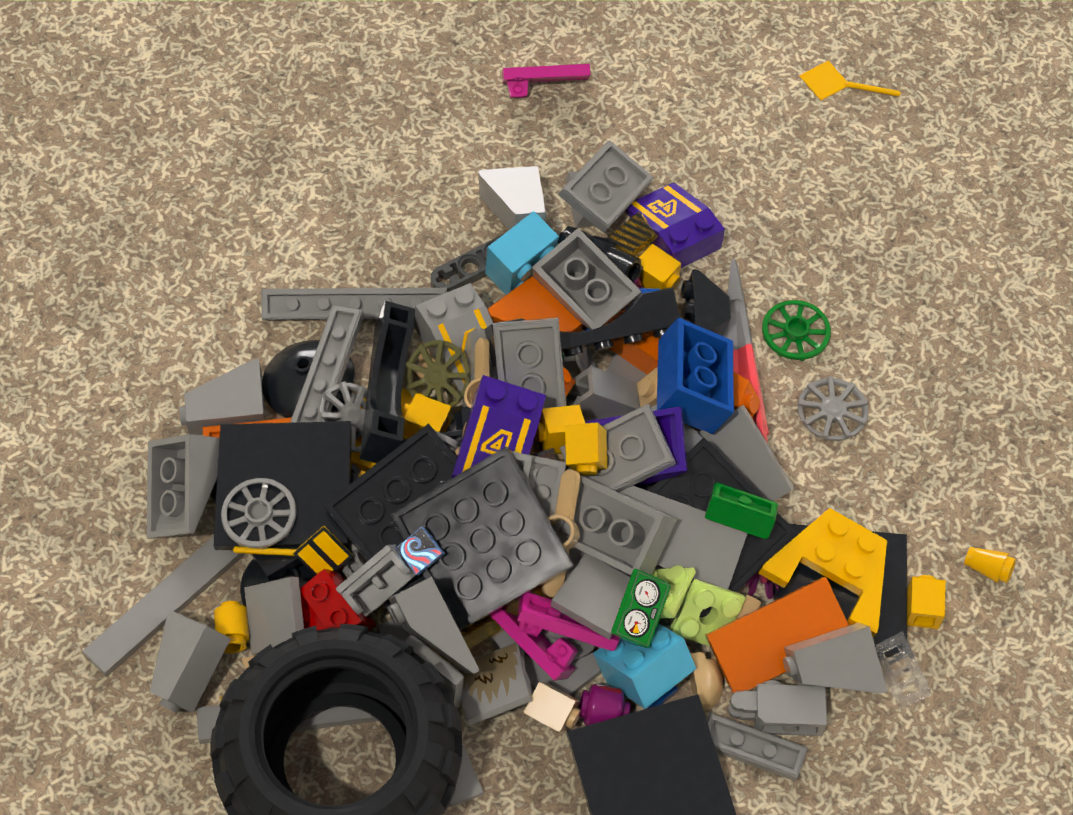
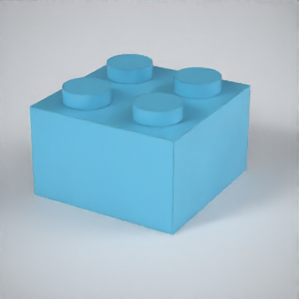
M533 211L488 246L485 274L507 295L533 276L532 266L558 245L559 236Z
M659 623L649 648L632 645L619 638V643L614 651L599 648L593 653L606 683L611 687L621 689L626 697L644 709L697 669L684 638Z

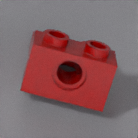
M324 568L300 588L304 629L316 626L317 630L340 628V624L365 626L370 632L377 625L370 615L368 617H365L362 613L358 615L335 589L345 581L340 573Z

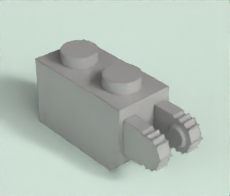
M769 680L762 684H757L755 691L744 690L743 692L736 691L732 693L727 711L733 719L754 721L755 729L771 735L823 736L827 726L826 689L823 686L806 685L800 682L796 685H782L779 681Z

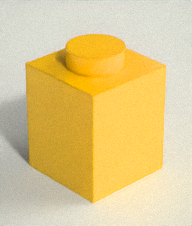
M652 243L639 257L642 259L641 264L643 266L640 276L641 284L644 288L662 290L673 287L675 290L681 281V263Z
M416 393L411 404L406 403L402 410V415L405 418L404 435L412 437L428 423L435 431L440 433L446 432L451 423L452 406Z
M580 405L542 409L535 438L537 442L542 443L545 455L561 453L559 447L565 445V425L586 424Z
M599 423L565 425L566 465L584 476L595 475L597 470L607 469L606 429Z
M930 575L912 576L907 588V626L939 629L945 617L946 580H939Z

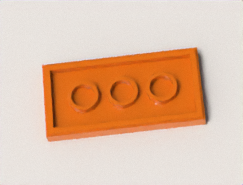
M822 577L705 634L731 692L735 693L736 691H748L756 687L757 684H762L785 673L786 670L783 664V658L786 657L785 646L849 626L827 577Z

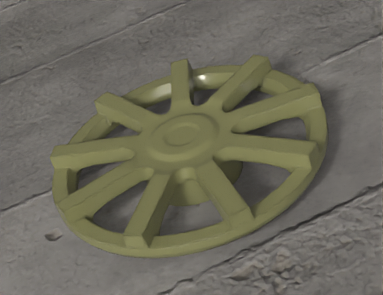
M432 340L420 344L405 365L407 367V385L405 387L412 398L417 393L415 388L424 384H428L423 396L429 398L435 389L437 401L444 404L442 389L446 388L456 397L454 401L447 404L452 406L451 408L455 407L464 398L465 390L470 383V367L464 353L456 345L444 340ZM438 346L436 360L433 362L427 349ZM444 347H448L456 353L444 364L442 363ZM420 354H422L427 363V368L415 364ZM461 358L465 372L452 373L450 367ZM413 370L423 373L425 375L424 378L413 382ZM452 378H465L461 393L450 384Z

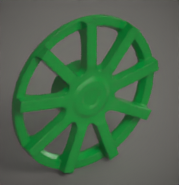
M788 300L776 304L766 313L762 323V334L764 341L778 356L805 361L825 350L831 337V327L825 314L815 305L801 300ZM798 305L797 315L790 317L784 306ZM804 306L816 312L808 320L802 317ZM778 309L786 323L778 322L770 317ZM822 318L825 329H810L812 323ZM768 324L781 328L783 331L769 334ZM809 335H825V338L821 345H819ZM786 337L787 340L781 348L772 341ZM802 341L807 342L815 349L804 353ZM792 342L796 343L798 353L786 351Z

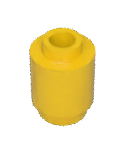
M225 601L214 610V625L216 631L231 638L224 653L242 652L247 648L246 643L249 641L247 608L240 605L238 601Z

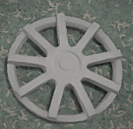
M828 376L827 378L810 382L803 390L798 401V414L803 425L814 435L832 441L845 440L858 434L865 426L868 418V401L860 390L855 387L856 384L853 382L849 383L833 378V376ZM828 385L829 397H826L817 387ZM834 385L846 388L839 397L835 396ZM812 392L821 400V403L806 401L805 398ZM850 392L858 398L857 401L844 402V399ZM862 407V417L847 411V409ZM803 408H816L820 412L806 419ZM843 417H847L859 425L850 432ZM820 418L826 421L823 433L811 426L813 422ZM838 422L843 435H828L831 424Z
M345 381L330 387L324 393L319 404L320 422H325V419L351 421V452H360L361 446L355 447L356 430L361 436L363 433L365 409H361L360 404L363 397L367 398V388L353 383H346ZM348 389L358 393L354 404L351 401ZM341 390L345 405L334 397L332 393ZM326 400L339 409L337 413L324 412Z
M268 478L250 479L237 485L227 495L221 510L222 525L227 535L241 547L262 548V550L278 543L284 537L286 538L297 516L296 504L291 492L283 484ZM262 483L260 498H253L246 486ZM269 484L281 490V493L270 502L266 500ZM240 490H242L248 500L245 506L231 502L233 496ZM287 497L290 509L273 510L275 505ZM228 508L245 513L243 517L231 521L227 520ZM289 516L284 528L274 522L272 518ZM248 522L247 528L240 537L231 529ZM265 525L272 527L278 534L266 540ZM258 527L260 541L247 540L252 530Z

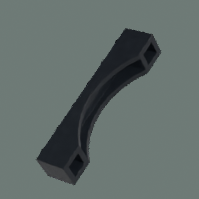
M673 287L643 293L634 298L622 314L605 326L581 332L560 331L561 349L564 352V356L569 357L582 354V348L594 346L595 351L613 347V341L624 339L625 344L643 341L642 335L651 333L654 334V338H660L678 317L680 318ZM520 318V319H515V320H510V321H522V320H525V319ZM491 324L484 330L486 339L489 340L492 365L497 366L493 324Z
M389 301L384 302L374 328L360 451L361 460L376 464L403 442L405 418L401 411V392L415 316L414 308Z

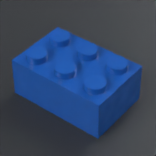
M678 317L658 340L657 410L681 407L683 423L714 434L734 413L733 340Z

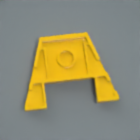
M829 508L762 566L758 574L785 588L799 562L859 596L847 622L849 625L859 622L870 626L872 637H874L879 627L887 540Z

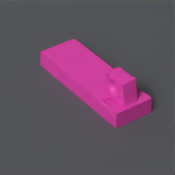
M590 64L503 68L502 83L507 84L510 98L527 97L528 83L588 80L590 77Z
M530 592L521 596L518 607V631L537 637L541 630L545 629L610 651L616 649L619 643L617 636L613 635L608 640L551 607V599Z
M511 603L490 614L554 681L568 679L574 672L575 668L571 662L578 650L565 637L559 638L551 644L541 633L535 637L518 631V610Z

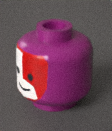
M593 684L589 690H583L579 704V710H581L580 717H583V723L585 726L629 714L630 703L624 702V692L621 689L602 684Z

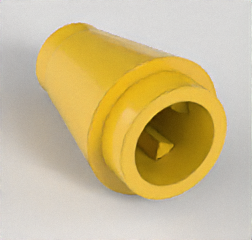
M971 546L964 561V565L969 566L998 584L1000 581L1004 583L1009 582L1016 563V559L1010 557L1007 552Z

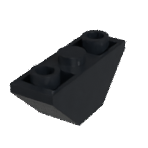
M693 269L688 281L684 280L681 287L680 296L685 299L681 318L723 336L731 319L729 296L702 272Z

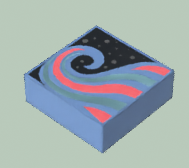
M425 527L419 528L396 547V550L416 575H420L445 554Z

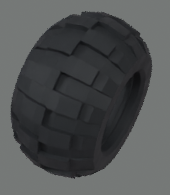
M340 624V628L317 630L316 626L291 633L292 638L275 647H272L270 644L248 661L249 667L238 679H234L230 683L219 704L221 709L216 725L212 729L210 756L212 758L214 782L217 792L228 815L445 814L455 793L462 764L460 718L457 707H455L447 690V684L432 664L427 663L417 655L413 647L403 640L390 634L383 636L369 632L365 626ZM332 707H351L375 717L390 734L396 753L394 774L375 793L350 804L320 805L301 799L290 788L284 770L285 751L290 737L296 728L314 713Z

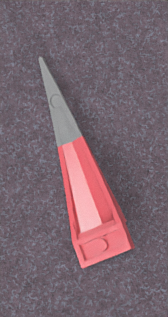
M732 259L727 293L730 299L731 319L723 337L733 340V371L750 381L760 399L759 409L752 419L768 444L767 435H769L739 268L737 262Z

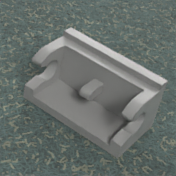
M386 545L335 588L358 615L362 613L365 617H368L386 602L388 598L417 576L396 550V545Z

